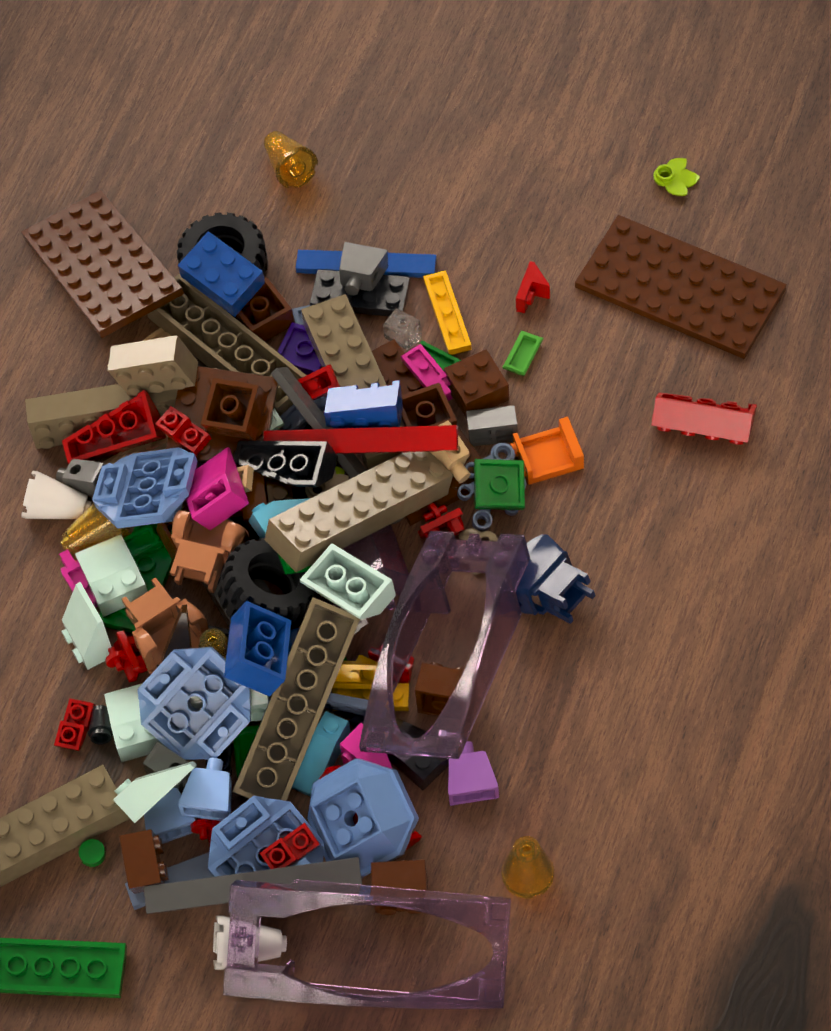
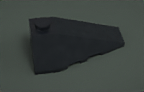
M238 441L233 459L235 464L240 467L249 465L256 473L294 487H319L333 478L338 456L327 441Z
M356 714L349 720V724L354 729L362 723L379 736L389 761L422 791L449 766L450 756L459 755L441 737L390 714H387L386 719Z

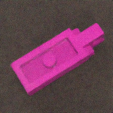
M421 344L401 356L402 362L424 388L440 383L447 400L453 399L451 396L452 392L448 388L450 382L446 373Z
M68 549L59 554L64 564V567L60 568L72 593L75 585L81 582L94 607H98L78 560L73 559Z

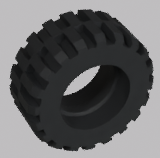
M219 212L215 213L214 216H203L199 222L197 220L190 225V229L186 228L178 241L177 259L178 263H180L209 231L261 269L264 278L266 276L268 257L263 234L257 229L255 223L252 221L248 222L247 218L241 215L236 217L234 213L227 212V215H222Z
M259 538L258 541L252 539L246 541L245 544H239L228 556L217 587V595L220 598L219 602L223 609H227L226 614L231 619L237 610L248 601L291 620V630L301 626L311 599L313 597L317 598L318 594L300 583V579L306 572L285 574L278 553L264 540L265 538ZM251 579H262L272 582L284 592V595L267 593L257 587Z

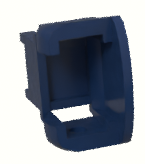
M547 534L539 535L523 545L507 562L499 579L508 603L514 609L533 615L537 613L544 615L546 612H549L570 624L574 621L570 613L584 597L587 596L593 599L596 596L594 590L582 584L588 585L591 582L588 574L573 567L568 553ZM538 595L542 606L534 603L531 596Z

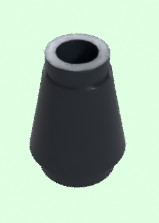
M104 705L93 707L88 736L91 741L99 745L110 742L113 736L108 710Z

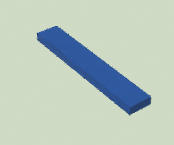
M298 250L296 273L317 274L318 269L339 271L343 251ZM388 253V269L383 275L423 278V276L435 273L436 255Z

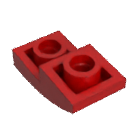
M172 406L155 423L162 432L188 452L194 453L195 456L212 439L209 433L193 424L189 417Z
M69 698L63 721H60L54 746L80 751L89 730L92 709L96 706L94 703Z
M304 822L284 838L281 837L260 852V855L270 869L290 867L321 844Z

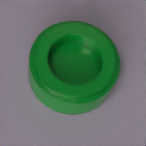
M86 840L79 847V857L84 865L95 867L105 860L106 850L99 840Z

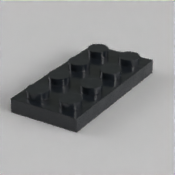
M318 269L310 306L346 294L355 314L403 317L410 286V277L383 275L373 290L359 289L357 295H349L345 291V286L340 284L339 271Z

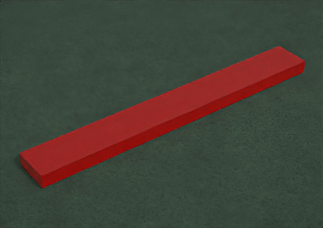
M458 426L264 431L263 441H327L336 454L458 451Z

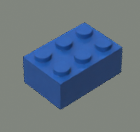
M209 231L178 264L181 278L234 317L265 284L261 269Z
M246 601L231 617L224 678L270 697L286 679L291 620Z

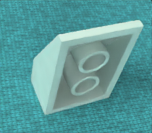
M121 534L75 553L103 617L125 608L122 602V598L125 596L132 602L148 592L140 571Z
M81 582L75 585L62 618L65 629L61 632L68 644L73 643L75 649L72 652L78 663L83 662L88 670L105 661V658L109 655L108 649L111 647L100 615Z
M143 683L104 694L121 762L146 756L157 742L161 743L141 725L137 689Z
M192 761L138 777L132 782L127 779L115 790L117 796L113 800L136 823L196 767V763Z

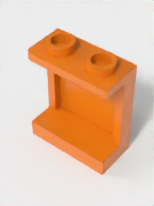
M568 417L559 419V427L523 438H519L518 433L512 434L513 443H510V446L514 449L515 457H518V460H524V476L528 485L584 469V454Z

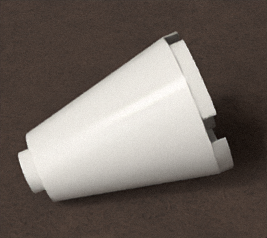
M32 471L31 474L35 479H29L23 502L27 513L22 512V518L83 519L84 515H89L92 501H87L88 495L41 472Z
M216 915L217 922L214 923L213 952L217 953V960H213L215 970L281 957V952H286L287 937L282 935L281 930L223 915Z

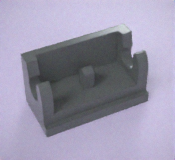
M514 405L466 411L469 440L472 446L513 442L512 434L518 433Z

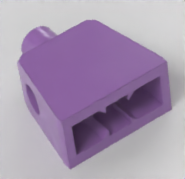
M470 741L459 743L457 745L459 755L449 757L448 794L450 806L499 798L498 783L486 752H474L473 743Z

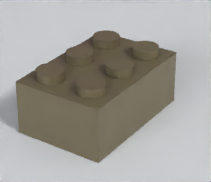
M175 335L111 346L107 371L129 396H137L143 390H146L147 393H161L167 390H180L195 386L198 361L181 339Z

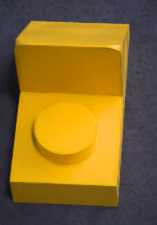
M359 655L356 661H343L332 688L380 690V663L363 655Z

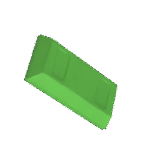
M521 331L503 365V369L525 376L543 338Z

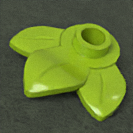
M686 158L671 159L667 164L660 165L654 171L653 178L658 185L665 186L670 194L686 196L688 194L687 188L694 186L699 181L700 176L685 169L687 165Z

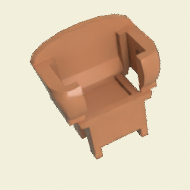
M178 510L173 518L171 535L178 550L170 574L175 576L174 581L178 585L182 584L185 577L208 584L209 592L215 593L219 577L228 556L239 544H245L246 541L250 540L248 531L241 525L228 519L212 530H208L193 520L190 512Z
M156 577L152 579L154 588L134 601L130 602L126 596L122 598V602L127 608L125 610L126 614L136 628L132 634L149 674H152L157 665L161 664L163 651L179 614L176 606L180 610L182 605H187L192 648L207 647L211 640L207 620L200 610L188 602L186 598L182 601L178 597L172 599Z

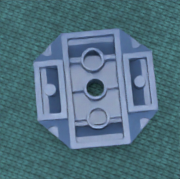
M177 447L133 453L119 459L114 464L108 463L103 465L92 501L95 507L117 529L173 522L175 513L181 510L184 500L189 496L197 465L196 456L192 452L188 453L186 450Z
M213 647L174 649L137 689L141 725L165 747L185 760L217 758L251 721V689L224 678L226 659ZM197 696L201 698L203 707L194 708L190 703L191 697Z
M355 758L313 783L307 819L310 826L324 841V857L326 862L359 857L361 878L371 873V862L393 861L404 855L419 817L397 770ZM355 813H357L358 815L357 824H355L353 821V816Z
M252 796L212 828L207 870L212 877L268 870L270 868L267 863L261 862L258 857L260 852L281 837L284 838L304 822L321 845L291 866L323 862L324 841L291 802ZM304 893L234 903L241 912L281 913Z

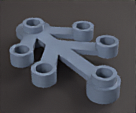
M498 443L493 446L490 455L483 459L514 460L515 452L509 444ZM500 452L505 453V454H506V458H505V459L499 458L498 453H500ZM474 462L467 463L466 469L474 467ZM471 473L469 478H474V473ZM524 479V486H525V488H526L527 483H526V480ZM474 482L462 484L458 488L457 496L459 499L466 501L471 498L474 493ZM467 489L469 491V495H462L461 490ZM480 509L475 512L472 518V525L475 529L486 531L490 528L493 520L490 514L491 509ZM519 510L504 511L507 515L513 516L516 515ZM483 519L486 524L481 526L477 523V520Z

